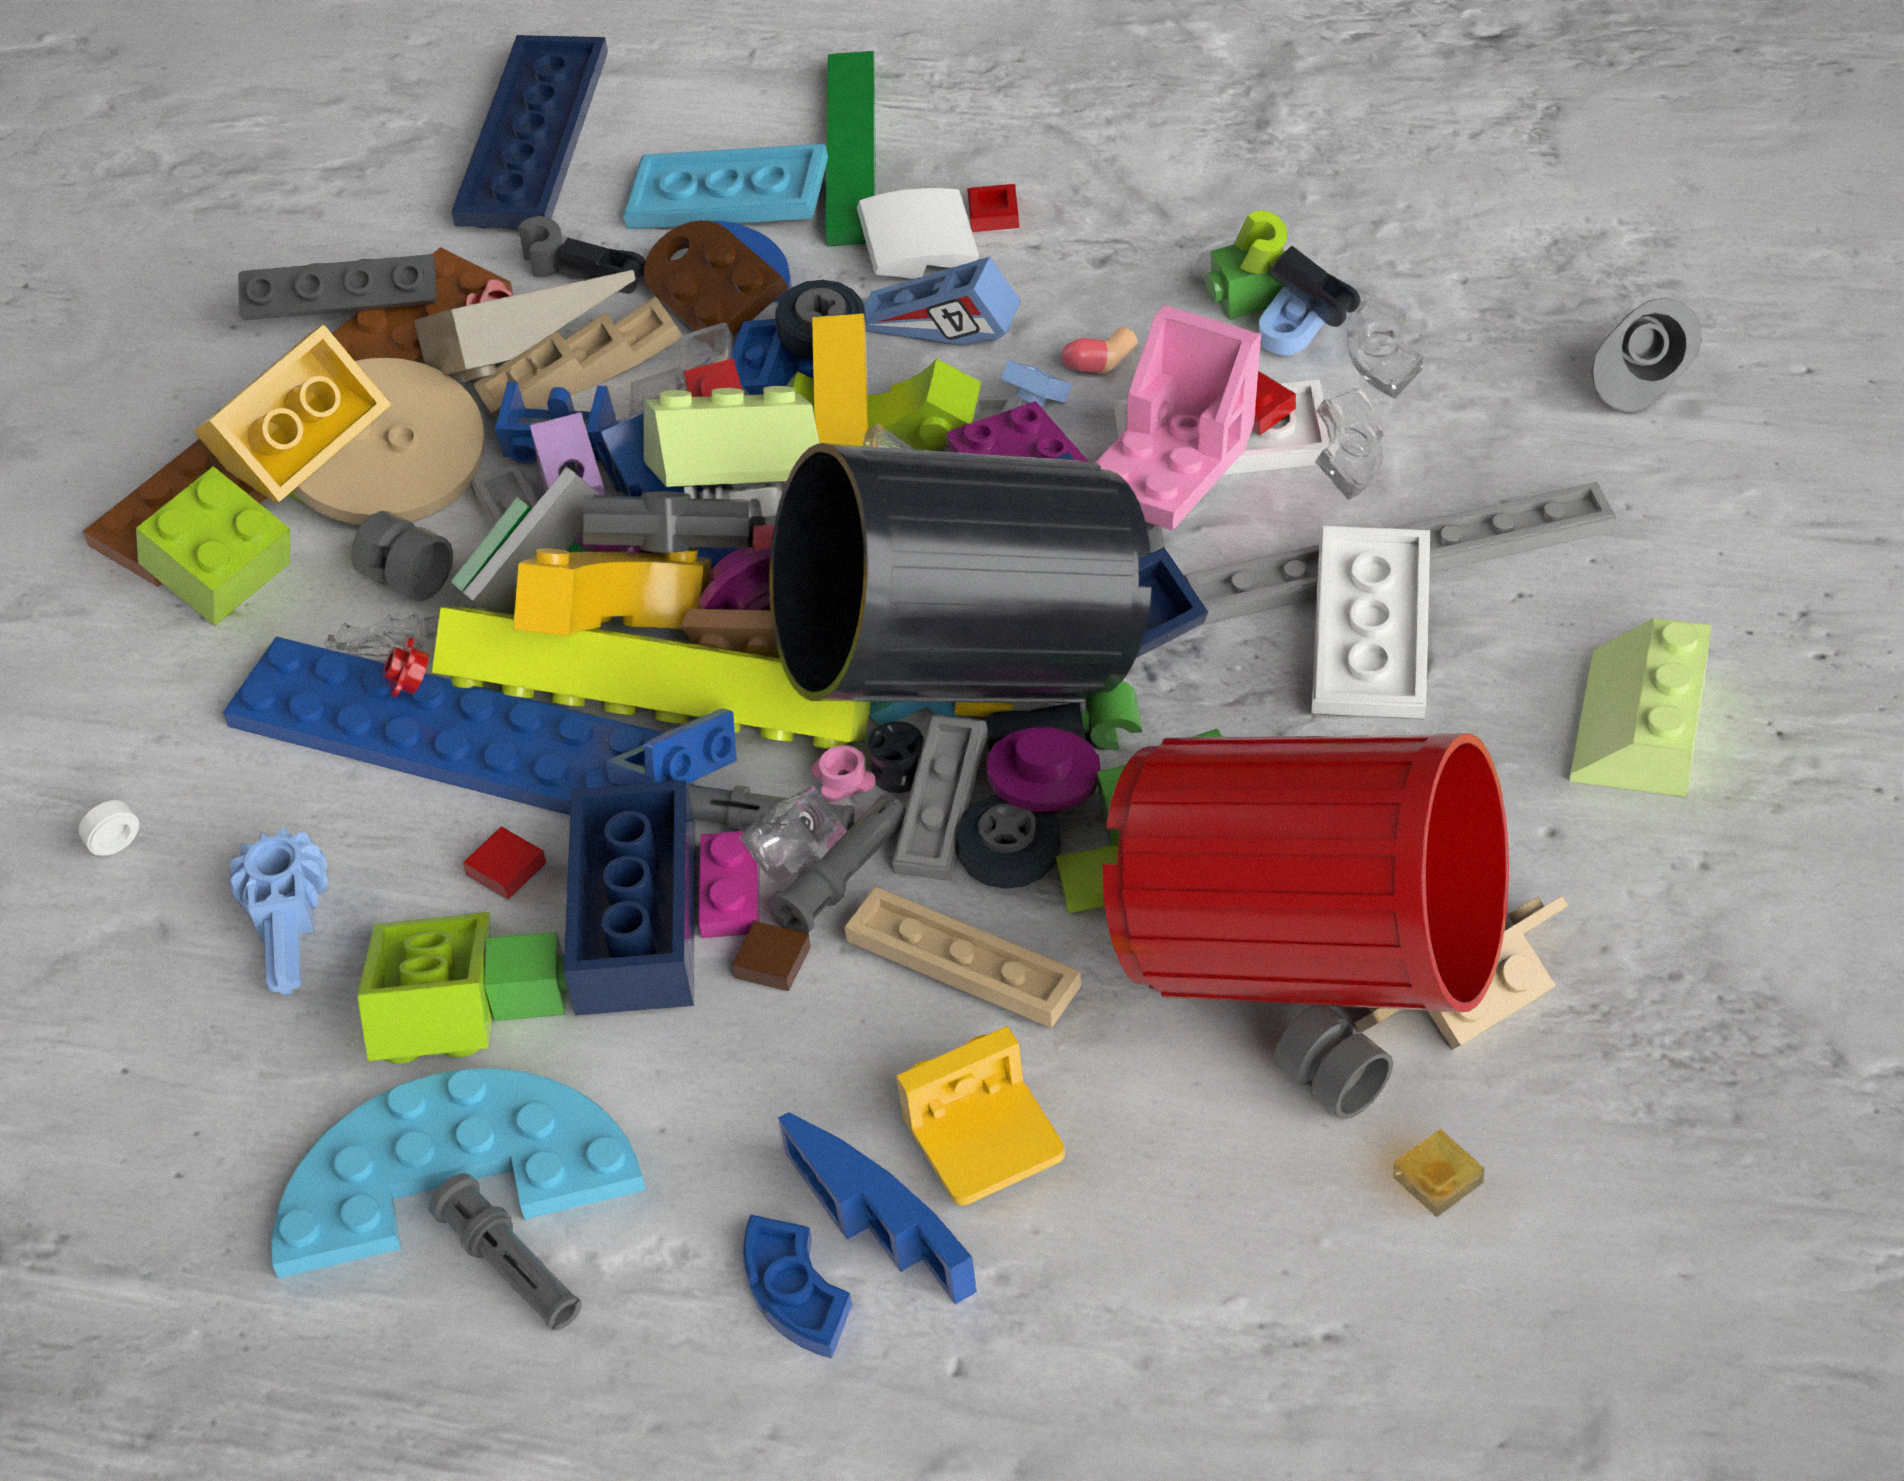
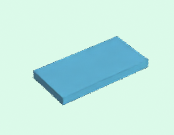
M825 144L643 154L623 215L627 229L674 227L693 221L713 222L715 220L730 223L813 219L828 160Z

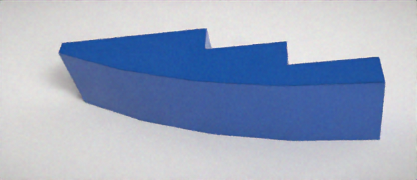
M790 1112L778 1117L786 1156L846 1239L869 1228L900 1272L923 1260L954 1304L977 1293L972 1256L939 1217L897 1178L842 1139Z

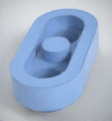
M1283 287L1260 317V343L1263 348L1271 353L1282 356L1292 355L1307 347L1324 324V321L1306 303Z

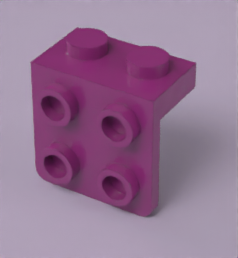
M1036 401L953 429L947 434L948 447L952 452L1054 459L1069 451L1074 460L1089 462Z

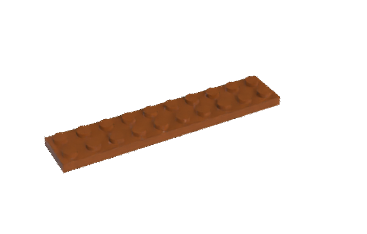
M440 247L431 254L436 261V303L361 310L335 330L332 335L354 361L370 358H398L425 364L414 320L450 309L464 307L466 296L472 293H480L485 289V284L492 279L501 281L505 288L513 293L511 282ZM198 439L86 528L83 534L89 547L159 587L163 583L138 564L136 528L213 466L259 504L268 497L228 472L201 439Z

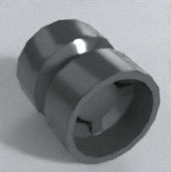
M379 511L366 519L356 533L351 549V561L354 569L359 574L380 584L389 585L393 590L413 600L425 601L433 597L446 582L453 564V550L451 543L445 537L423 527H416L412 522L389 511Z
M1313 1005L1305 1009L1291 1022L1281 1036L1274 1054L1276 1066L1299 1085L1309 1084L1312 1086L1313 1096L1341 1119L1352 1118L1372 1104L1384 1089L1393 1068L1392 1056L1363 1033L1355 1034V1028L1352 1024L1329 1006Z

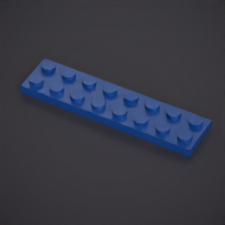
M277 636L223 711L227 726L230 728L570 815L571 790L619 786L608 782L607 760L637 748L647 741L664 734L663 732L523 697L505 695L503 692L478 686L470 688L453 686L450 679L426 673L414 694L401 690L395 698L390 696L391 687L387 685L388 679L382 676L385 663Z

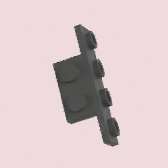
M431 254L360 259L336 263H312L302 266L246 270L238 274L239 314L243 320L427 305L437 302L436 261Z

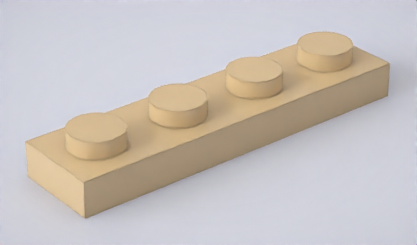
M876 886L845 926L848 943L1050 1028H1053L1082 986L1080 970Z

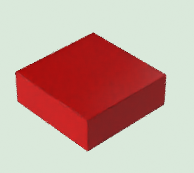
M1015 184L967 188L972 232L1020 228Z
M501 826L463 862L467 876L509 900L547 862L542 849Z

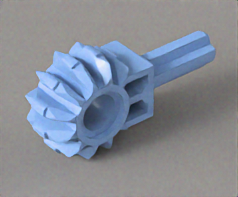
M283 827L276 836L270 837L260 830L259 841L255 844L240 843V857L229 861V872L232 883L230 889L235 901L239 902L241 907H244L245 912L250 915L254 922L260 940L265 941L267 988L270 992H280L283 996H289L293 994L294 989L302 984L299 934L314 932L312 909H318V895L328 891L327 884L329 880L326 870L328 864L323 851L319 850L318 845L313 844L312 839L307 836L306 832L292 836V833Z

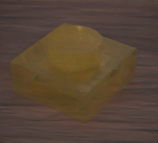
M1440 1128L1393 1163V1178L1434 1216L1438 1217L1484 1183L1485 1168Z

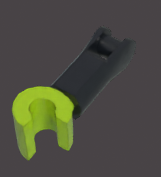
M1257 210L1248 214L1234 242V245L1241 250H1249L1240 268L1255 274L1266 273L1271 270L1270 277L1306 303L1326 324L1332 327L1340 326L1346 320V312H1354L1360 306L1361 299L1358 292L1352 286L1328 274L1292 245L1284 251L1283 247L1287 241L1288 231L1285 223L1279 216L1265 210Z

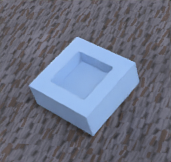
M1011 360L1007 361L1000 378L1018 387L1015 395L1021 396V399L1028 402L1036 401L1040 406H1044L1046 399L1066 403L1073 385L1033 366Z

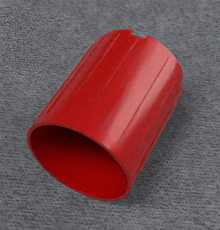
M1437 733L1434 735L1165 738L1159 746H1147L1138 750L1125 765L1116 784L1106 822L1108 830L1120 831L1117 864H1103V896L1107 925L1114 951L1124 972L1135 984H1149V989H1156L1161 993L1162 997L1175 999L1463 1013L1476 1008L1486 995L1499 961L1505 931L1509 890V845L1500 781L1486 746L1477 736L1470 733Z

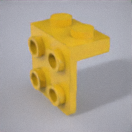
M1008 1026L988 1035L976 1036L959 1048L932 1060L920 1061L909 1070L896 1075L903 1121L951 1200L957 1205L963 1206L975 1202L1061 1162L1065 1156L1063 1141L1023 1081L1019 1042Z

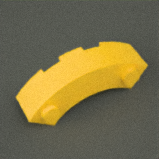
M690 547L689 551L665 554L641 552L570 553L566 550L553 548L536 549V557L526 559L518 565L513 630L570 636L579 631L601 628V622L611 621L612 616H622V624L631 627L682 629L681 625L687 609H697L699 598L709 585L712 558L697 557L698 549Z

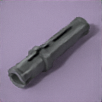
M692 783L687 784L694 819L728 824L730 830L744 831L747 826L815 836L808 828L792 818L788 811L790 802H792L791 812L798 807H808L815 812L819 821L817 831L822 837L840 839L853 826L855 820V808L853 805L842 806L810 801L817 806L822 814L823 825L820 827V816L817 809L808 802H797L802 799L750 793L749 787L736 785L733 790L696 786L692 785ZM820 808L824 810L827 822L825 821L824 813Z

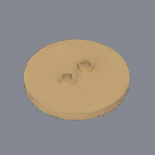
M370 358L355 361L391 406L298 485L293 492L306 505L317 512L335 520L355 525H362L372 514L379 511H389L413 522L444 509L467 490L471 485L470 481L475 479L482 464L485 448L484 428L481 413L476 402L468 391L449 375H444L442 371L426 364L398 358Z

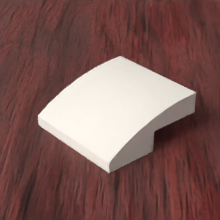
M906 189L859 200L857 211L876 275L915 279L923 276L927 265L952 268L978 260L979 253L958 189Z

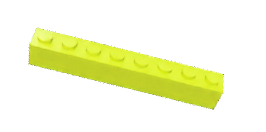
M440 607L432 673L451 676V682L456 687L470 688L478 686L483 688L485 681L502 684L501 692L509 696L534 698V691L539 690L553 693L552 702L557 704L585 706L587 698L604 701L603 711L636 715L637 707L656 710V720L687 724L689 716L703 717L724 708L731 710L734 714L736 733L740 732L741 724L761 727L760 737L766 739L793 741L794 733L814 736L813 746L826 749L842 745L847 746V742L866 739L871 702L807 700L793 688L784 672L780 658L597 628L579 631L570 636L513 630L514 615L467 607Z

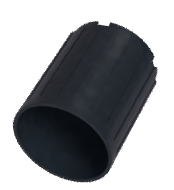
M820 443L809 447L796 461L784 486L776 514L770 554L769 590L773 633L778 655L789 682L799 695L810 701L1083 703L1084 699L1089 698L1095 693L1112 691L1127 676L1138 655L1146 630L1151 600V587H1139L1138 554L1149 555L1151 551L1144 514L1134 491L1119 474L1111 470L1100 469L1101 466L1095 462L864 447Z

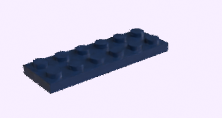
M516 36L451 211L455 226L518 228L524 220L530 217L543 216L552 218L608 54L605 37Z

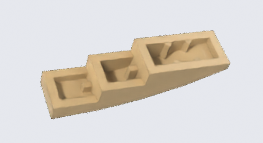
M655 296L616 324L613 323L607 312H605L565 340L557 330L514 359L508 360L497 367V374L485 376L475 382L473 386L496 420L498 419L507 382H518L526 409L539 408L547 405L550 391L554 387L564 388L569 391L570 395L590 389L639 365L684 336Z

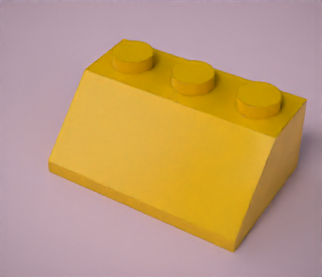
M323 324L303 337L193 431L228 472L275 503H278L391 406V404Z

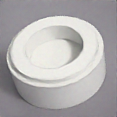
M110 800L95 806L83 817L79 824L78 833L91 853L99 856L111 855L123 850L133 841L139 830V820L125 802Z

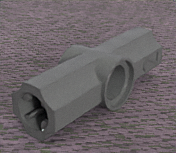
M670 491L642 493V497L584 495L583 544L641 546L642 550L664 553L689 551L690 547H710L716 549L748 547L749 500L691 498L690 494Z

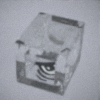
M812 785L766 809L739 838L772 884L821 860L847 831L816 787Z

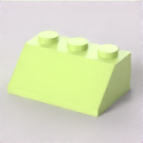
M765 387L764 394L744 395L743 390L736 388H718L712 390L711 397H691V392L666 390L659 393V399H644V462L666 487L787 481L799 457L809 447L819 444L812 404L799 393H795V388Z
M1652 618L1593 649L1570 782L1687 797L1707 667L1711 625Z

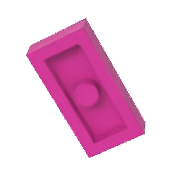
M758 830L700 834L699 927L701 937L747 935L754 921L760 922V841Z

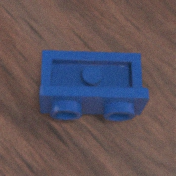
M721 708L655 737L637 748L607 760L608 782L621 786L686 780L688 784L736 762L733 712Z

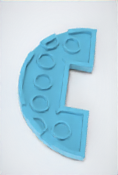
M478 1068L433 1074L400 1084L365 1102L330 1128L310 1149L288 1182L279 1203L272 1236V1265L279 1279L400 1250L401 1242L394 1199L438 1189L448 1179L463 1173L471 1174L475 1179L514 1171L524 1220L645 1191L646 1188L636 1154L618 1124L599 1105L575 1089L547 1077L508 1069Z

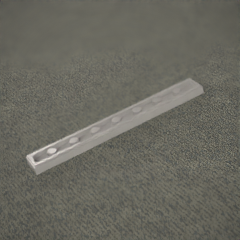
M1593 482L1398 526L1393 529L1430 530L1429 573L1613 532L1616 528V516L1598 482ZM1319 544L1184 575L1208 610L1204 624L1317 599Z

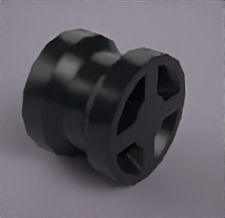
M903 721L888 722L872 731L868 738L871 773L875 776V784L883 791L890 793L911 791L924 741L921 731L913 724Z

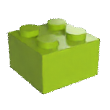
M214 466L136 528L138 564L214 626L290 564V528Z

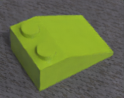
M490 912L374 924L357 994L368 1061L385 1060L390 1064H403L411 1062L419 1056L442 1053L448 1057L461 1058L473 1055L480 1049L489 1048L492 1010L484 986L486 938H492Z

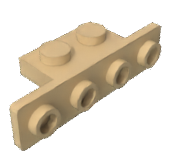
M1539 896L1507 914L1513 925L1504 931L1502 948L1494 977L1486 995L1476 1008L1464 1013L1428 1011L1452 1050L1556 987L1524 933L1568 907L1563 896L1545 906ZM1369 1008L1371 1013L1354 1023L1360 1033L1401 1009Z

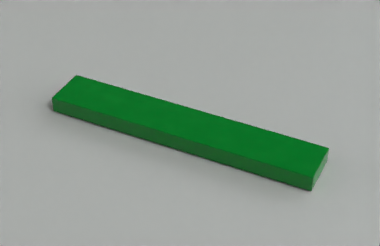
M874 51L828 54L827 246L866 244L857 205L859 200L876 195Z

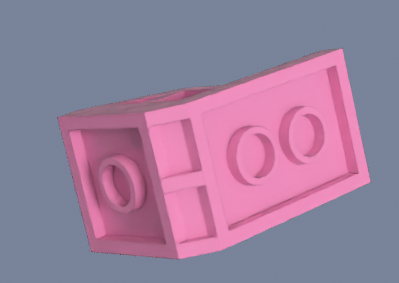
M1166 305L1155 314L1128 393L1126 430L1095 462L1101 466L1100 469L1111 470L1126 480L1140 503L1145 522L1173 531L1244 452L1254 425L1260 333Z

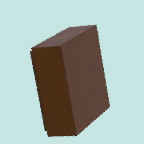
M754 921L732 964L734 978L789 991L811 948L809 934Z

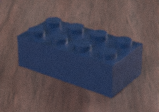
M686 780L571 790L564 975L575 1016L694 1006L695 820Z

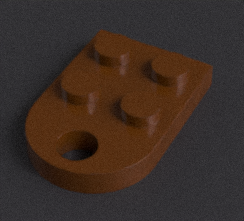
M693 221L667 232L652 247L644 265L645 282L654 297L656 296L666 310L714 353L740 331L743 321H752L789 288L777 271L727 228L712 221ZM689 248L684 256L671 260V257L677 251Z

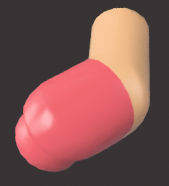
M1126 327L1118 328L1106 341L1079 338L1065 345L1061 354L1062 361L1071 370L1092 374H1106L1113 370L1137 346V338L1134 332Z

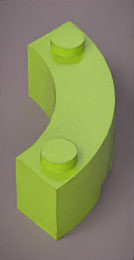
M936 358L919 374L902 382L892 384L890 392L868 395L869 447L939 451L945 448L949 431L973 422L982 382ZM797 372L787 386L795 388V393H799L811 403L814 413V379Z

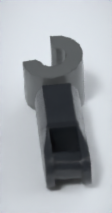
M530 217L518 226L523 256L525 260L531 261L533 277L550 276L560 271L564 274L589 280L634 270L635 279L644 276L646 260L640 254L632 251L608 249L569 237L563 244L560 226L549 217ZM637 280L620 289L619 292L624 294L633 293L637 287Z

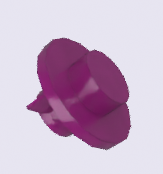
M745 547L723 558L710 572L709 578L712 582L700 596L697 609L771 611L769 590L771 547L757 552L753 547Z
M1027 728L1010 733L994 744L987 757V781L996 795L1015 807L1034 812L1052 811L1053 814H1057L1061 810L1081 804L1094 794L1098 786L1097 771L1101 770L1099 755L1090 743L1074 733L1055 728Z

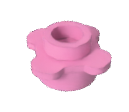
M836 746L828 749L819 760L814 762L811 768L812 775L821 781L823 786L821 794L826 801L838 802L843 798L855 795L858 791L866 793L874 788L876 783L873 773L867 772L865 768V754L862 751L851 746Z

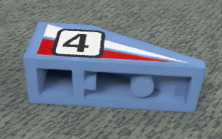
M989 256L871 291L864 305L866 332L958 345H969L983 340L994 341L1009 331L1012 319L1021 301Z

